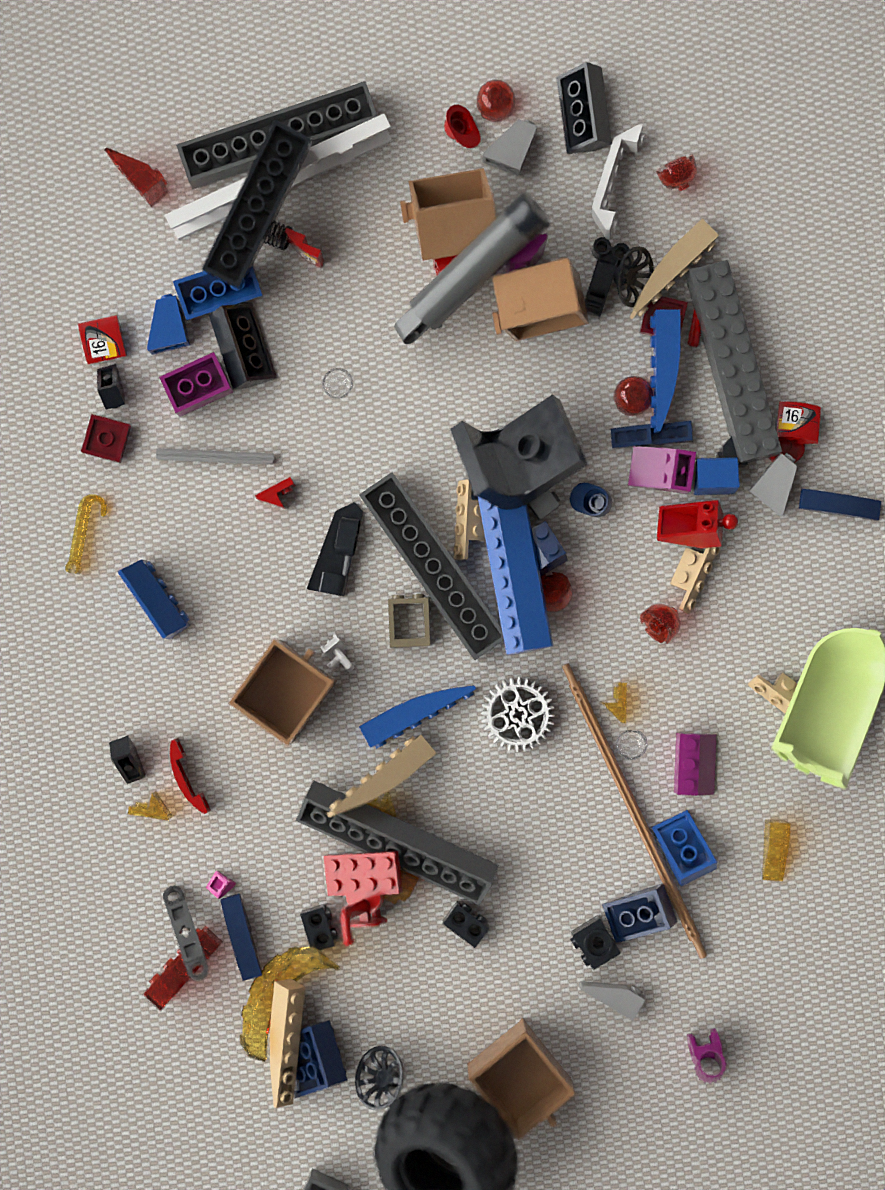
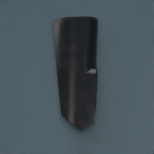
M355 502L335 511L309 580L308 590L345 596L351 560L356 551L363 511Z

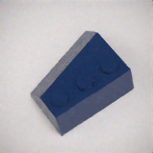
M330 1020L301 1029L296 1072L297 1090L294 1091L295 1098L348 1081Z

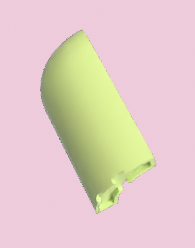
M859 628L841 629L825 636L815 645L805 664L772 746V750L782 760L788 761L789 759L795 763L794 768L807 775L812 772L821 776L820 781L846 789L885 688V640L879 631Z

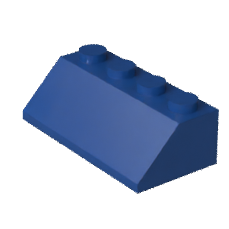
M254 265L241 290L204 271L173 281L186 320L213 312L222 305H235L263 296Z
M141 559L117 571L163 639H172L190 626L188 615L184 610H179L177 599L173 594H168L165 589L167 588L166 583L161 577L158 579L155 575L156 569L150 561L147 562Z

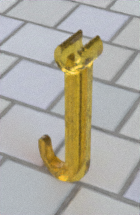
M86 495L80 500L78 505L69 561L65 566V570L68 573H71L74 565L76 566L75 573L77 575H80L82 572L81 562L92 504L99 502L101 505V516H106L107 504L99 495Z

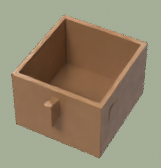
M484 168L408 181L411 202L400 201L403 223H409L408 220L414 219L423 261L459 255L496 219L494 198Z
M569 258L492 277L499 314L498 312L492 313L497 335L502 334L504 330L515 341H520L589 324L580 274L576 271Z
M274 639L228 704L288 746L298 737L337 680L309 661L316 653L309 648L306 651V655L302 656L283 641Z
M523 1018L472 1061L467 1063L468 1080L485 1100L491 1102L500 1111L499 1114L508 1122L514 1137L518 1141L545 1119L553 1128L557 1124L553 1112L576 1094L571 1077Z

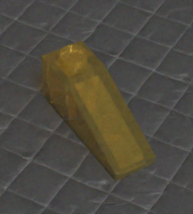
M765 819L762 880L783 881L790 845L791 823L785 820Z

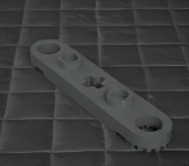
M178 886L167 887L163 893V900L188 975L194 981L204 980L209 973V967L184 893ZM172 892L179 893L178 899L173 901L168 900V896ZM184 928L191 930L188 932L189 936L187 937L180 935L183 933ZM196 965H202L204 971L198 975L193 974V968Z

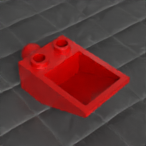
M719 500L659 506L657 541L697 548L721 547L723 527L727 530L735 529L739 523L738 518L734 514L724 516Z

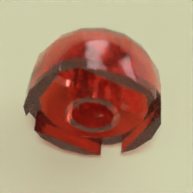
M493 79L481 86L476 99V106L481 113L480 115L490 122H500L512 114L515 107V95L512 87L507 82Z
M690 154L689 159L685 155L665 164L666 169L661 171L658 168L656 170L659 180L666 188H678L679 191L689 188V183L694 180L697 174V164L694 155Z
M629 376L618 383L614 389L613 400L621 413L627 416H637L648 410L652 401L651 396L654 394L650 383L640 376Z
M552 572L553 575L546 576V574L541 576L547 612L551 613L565 609L569 605L573 594L568 577L559 572Z
M661 603L651 605L640 615L641 624L645 622L648 627L645 628V631L659 643L666 641V644H668L680 630L678 612L675 608Z

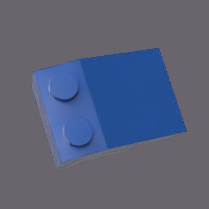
M688 810L652 827L666 860L681 887L717 869V861Z

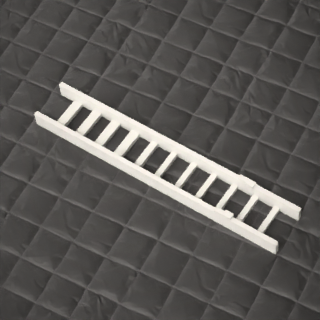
M383 113L312 146L292 187L339 165L344 167L353 163L356 157L391 142L392 139L388 132L391 126L385 114ZM245 178L166 214L165 217L171 230H174L177 239L180 240L225 219Z

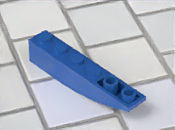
M656 310L653 316H650V328H653V336L650 337V348H653V356L650 357V368H654V376L650 377V387L654 388V396L650 398V407L654 408V416L650 418V427L654 428V433L661 431L675 391L680 360V310Z
M470 685L449 688L410 699L360 725L359 728L370 748L375 746L377 749L387 743V738L392 736L395 739L403 735L405 728L410 726L413 729L421 725L420 720L428 717V719L437 716L439 714L438 710L445 707L447 710L457 704L456 700L463 697L466 700L473 696V691L476 690V687Z

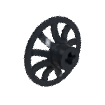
M636 246L628 250L622 258L620 265L614 271V282L617 284L619 298L625 306L631 308L634 307L639 297L636 287L642 290L645 286L637 278H650L654 272L652 257L644 247ZM637 251L638 255L634 261L632 253ZM644 254L646 259L644 260V262L639 264V262L642 259V255ZM627 258H628V259H629V265L626 266V265H624V263H625V261H626ZM649 265L648 273H638V271ZM627 289L626 298L622 294V291ZM633 292L635 300L634 302H629Z
M376 1046L368 1050L361 1058L355 1074V1089L360 1101L369 1109H385L398 1097L404 1079L403 1065L398 1054L387 1046ZM384 1051L381 1057L382 1065L376 1058V1052ZM390 1053L395 1061L388 1066L387 1056ZM369 1057H371V1061L377 1070L365 1065ZM396 1066H398L399 1074L396 1070H394ZM362 1070L373 1075L374 1078L360 1080ZM374 1084V1086H372L365 1093V1095H363L361 1086ZM396 1089V1091H395V1093H394V1095H393V1094L390 1092V1090ZM377 1091L375 1096V1104H372L368 1101V1099L374 1092ZM385 1092L389 1100L381 1104L380 1099Z

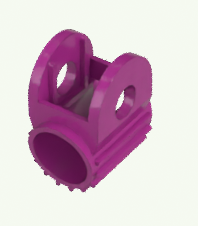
M716 1028L710 1029L711 1035H709L711 1044L697 1046L695 1035L693 1036L692 1033L687 1034L691 1059L695 1065V1075L699 1077V1080L704 1081V1084L706 1082L709 1084L716 1083L717 1080H721L726 1071L725 1066L727 1063L722 1055V1045ZM705 1058L715 1060L720 1067V1073L716 1075L705 1073L701 1068L700 1061Z

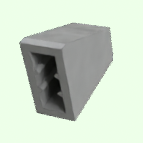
M518 119L484 152L482 162L519 177L536 135L537 126L532 121Z
M779 453L748 490L779 516H782L797 469V466L794 464L796 460L788 453L785 455Z

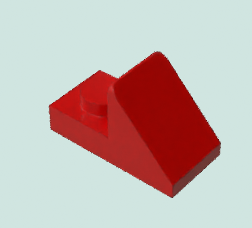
M288 477L256 494L255 497L260 502L285 509L279 495L285 496L293 491L292 488L296 485L293 479Z

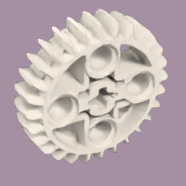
M520 677L517 678V683H514L512 678L509 679L510 684L503 680V687L496 684V692L489 690L492 695L491 698L485 696L489 703L482 704L484 708H487V711L481 712L482 715L486 716L485 719L481 720L482 723H488L484 730H491L488 737L495 736L494 743L500 740L501 748L508 744L507 748L509 751L512 746H515L516 752H518L519 746H522L523 750L526 751V745L529 744L533 749V742L536 741L540 745L539 738H547L544 732H551L547 726L554 725L549 720V718L555 717V714L549 711L554 709V706H548L552 699H545L548 692L541 693L542 686L536 689L535 681L528 685L527 678L524 683H521ZM516 689L527 690L536 697L522 702ZM508 690H512L515 693V699L510 702L504 698V694ZM501 697L505 710L493 715L495 702ZM540 701L541 709L537 712L532 711V702ZM517 702H519L521 705L527 704V710L532 715L527 717L528 714L526 709L522 706H518ZM515 707L519 711H523L521 721L517 717L513 718ZM509 712V718L514 723L509 724V720L504 714ZM543 714L542 724L537 732H535L530 719ZM497 717L505 719V725L502 728H497L494 725V720ZM514 727L519 740L505 737L500 732ZM525 727H529L532 731L531 736L528 738L521 736V730Z

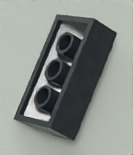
M585 62L557 76L566 153L575 154L597 151L611 145L612 140L602 67Z
M253 304L222 305L209 314L233 390L250 388L277 378Z

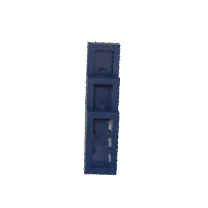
M801 489L799 509L879 521L882 501L833 492Z
M240 893L221 898L220 902L242 981L262 976L263 972L257 957V948L251 933L252 928Z

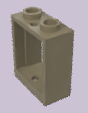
M412 594V598H404V595H392V599H388L390 648L430 646L429 598H424V594ZM423 603L425 638L395 639L394 604Z

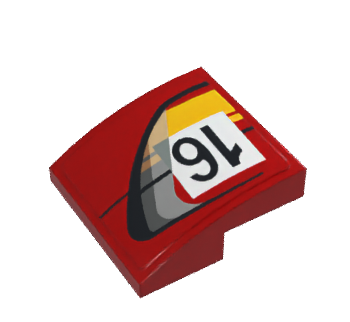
M286 228L287 238L294 250L311 264L322 268L324 259L321 250L309 246L305 235Z
M117 315L78 323L87 365L127 356L122 338L123 333Z
M779 401L776 428L778 439L797 440L798 444H818L821 407L801 402Z

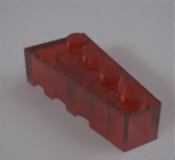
M205 925L202 930L197 928L196 932L207 961L223 941ZM180 948L176 951L179 955L174 960L170 958L162 966L165 970L161 975L156 973L149 981L150 987L143 993V996L160 1011L190 979ZM196 965L193 968V974H195L202 965Z

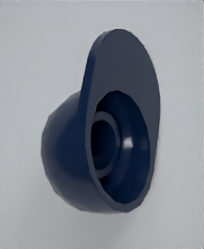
M583 482L577 484L570 493V505L580 513L592 517H602L612 507L610 493L599 486Z

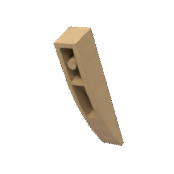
M703 218L670 249L658 264L630 314L631 319H634L637 315L641 317L649 309L647 305L650 302L655 304L662 297L661 292L664 289L670 290L676 283L674 280L678 276L682 278L689 271L688 267L692 263L695 266L703 258L701 254L705 250L709 253L716 246L715 240L719 235Z
M422 735L417 738L412 736L404 743L406 746L404 749L400 750L398 748L389 755L392 758L387 763L382 761L375 767L377 772L372 776L368 773L360 780L362 784L358 788L353 786L345 793L347 797L343 801L340 799L336 800L330 806L332 810L327 815L331 817L350 811L387 793L409 778L432 758L436 752Z
M293 979L276 981L274 983L270 1024V1069L275 1108L292 1105L294 1100L305 986Z

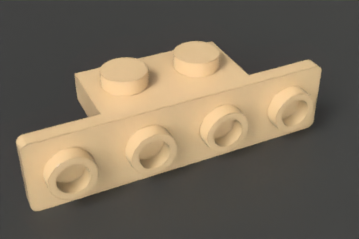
M468 479L460 480L456 490L458 496L455 509V545L453 548L455 560L468 559L469 540L486 541L479 501L471 500L472 486Z
M721 547L706 548L704 554L689 548L685 549L670 582L672 586L687 591L679 608L684 613L690 614L691 610L695 608L696 598L704 588V580L707 574L711 572L712 562L715 556L719 554Z
M781 673L774 685L761 675H757L749 681L748 686L786 714L797 683L786 674Z

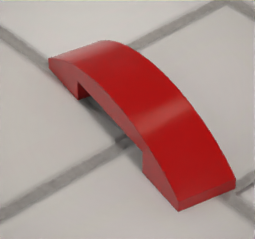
M179 738L173 739L170 743V762L175 780L186 799L197 810L206 814L211 811L203 792L195 795L179 760L186 756Z

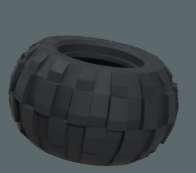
M450 1082L425 1083L415 1086L397 1097L383 1115L375 1137L374 1161L385 1190H514L518 1175L519 1155L514 1143L513 1132L508 1122L499 1114L500 1111L474 1090L459 1087L457 1084ZM436 1152L448 1158L454 1165L442 1159Z

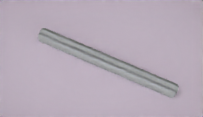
M159 448L156 450V458L158 460L273 465L275 462V456L272 453Z

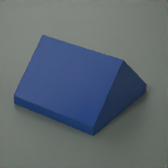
M697 458L694 495L735 494L739 488L737 458Z

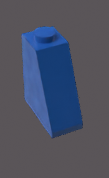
M166 294L161 296V299L156 300L147 344L148 352L151 355L190 346L180 301L176 295Z

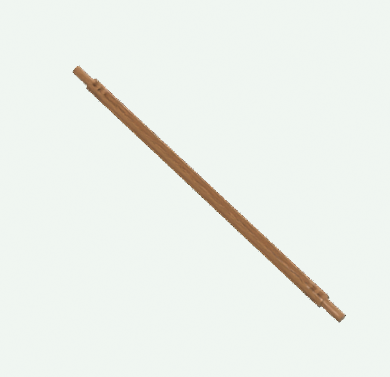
M568 663L562 666L570 683L568 686L665 886L689 941H692L700 959L707 957V953L700 941L701 936L697 931V927L694 925V921L685 906L584 693V689L580 681H577Z

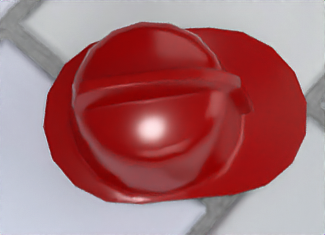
M454 104L450 106L446 112L444 124L446 134L466 148L477 147L481 142V135L470 111L462 105Z

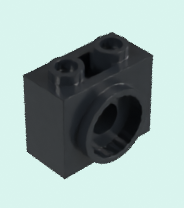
M598 915L570 931L573 936L570 940L576 949L580 948L583 952L581 958L586 967L590 965L595 970L621 954ZM601 937L602 943L595 946L592 944L594 938Z

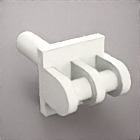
M334 634L332 640H327V644L324 647H320L324 654L331 659L327 666L332 671L341 663L348 672H351L354 666L343 654L347 647Z

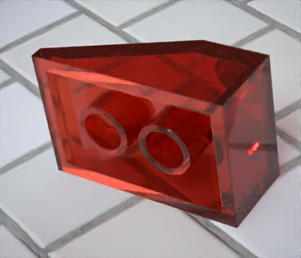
M108 147L104 149L113 164L150 207L154 206L169 193L166 188L168 183L157 168L153 170L147 163Z

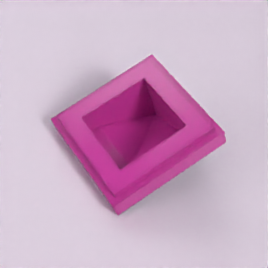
M216 871L205 888L218 899H221L236 883L219 871Z

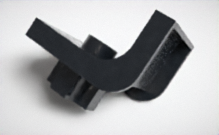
M553 394L506 426L494 431H480L463 420L450 428L475 496L503 510L516 509L526 505L588 465L561 400Z

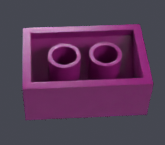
M547 233L537 235L505 264L507 273L534 267L544 254L548 238Z
M676 732L675 794L693 796L714 795L717 734Z

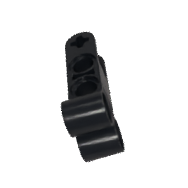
M599 237L593 243L591 253L597 259L585 297L587 313L597 316V319L601 317L616 266L620 265L622 258H618L615 252L619 250L626 254L630 250L625 243H618L611 247L610 241L605 237ZM603 245L605 246L606 251L599 252L596 249V246Z

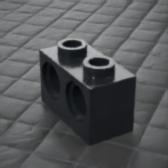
M456 901L443 919V925L476 948L490 929L489 924H487L488 920L481 914L477 916L472 913V908L465 902L460 904ZM461 912L465 915V918L462 921H456L453 918L454 914ZM474 924L481 927L478 933H472L469 929Z
M325 904L302 910L300 916L311 953L334 947L338 934L336 928L331 926L330 920H333L330 908L326 909ZM318 913L322 916L323 920L315 922L312 919V915ZM318 934H327L328 941H320L318 939Z

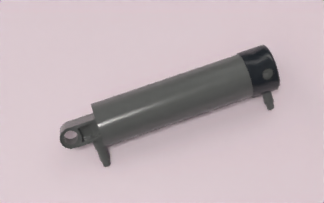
M522 192L504 209L501 215L410 301L411 308L394 325L404 344L415 342L429 328L440 329L442 323L528 242L532 241L545 228L549 227L550 219L534 198Z

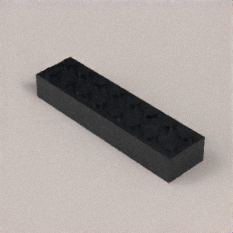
M274 119L201 268L204 272L241 290L312 146L311 138Z

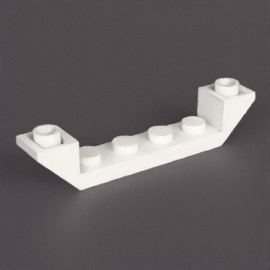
M638 124L614 137L592 205V218L608 240H610L612 232H616L618 221L615 220V212L606 210L608 205L606 198L608 194L611 195L614 184L612 179L617 177L619 170L617 163L618 160H622L624 151L637 153L639 146H643L645 134L642 133L643 125Z

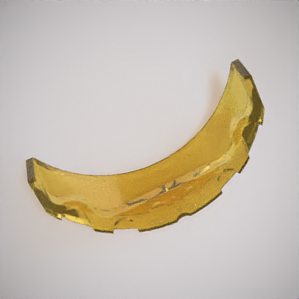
M310 946L288 948L287 952L274 956L263 967L262 976L254 979L248 991L250 996L247 1005H243L242 1008L243 1028L242 1035H240V1044L248 1057L265 1062L268 1058L267 1044L271 1024L274 983L276 981L293 979L297 982L303 976L320 969H335L338 971L340 966L320 950Z

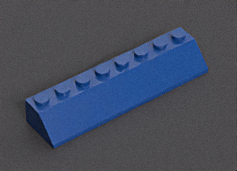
M478 497L506 654H523L552 647V635L527 504L516 509L503 510Z

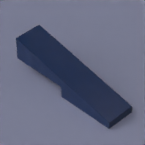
M691 420L664 423L659 433H654V428H651L650 424L610 428L612 449L694 442Z

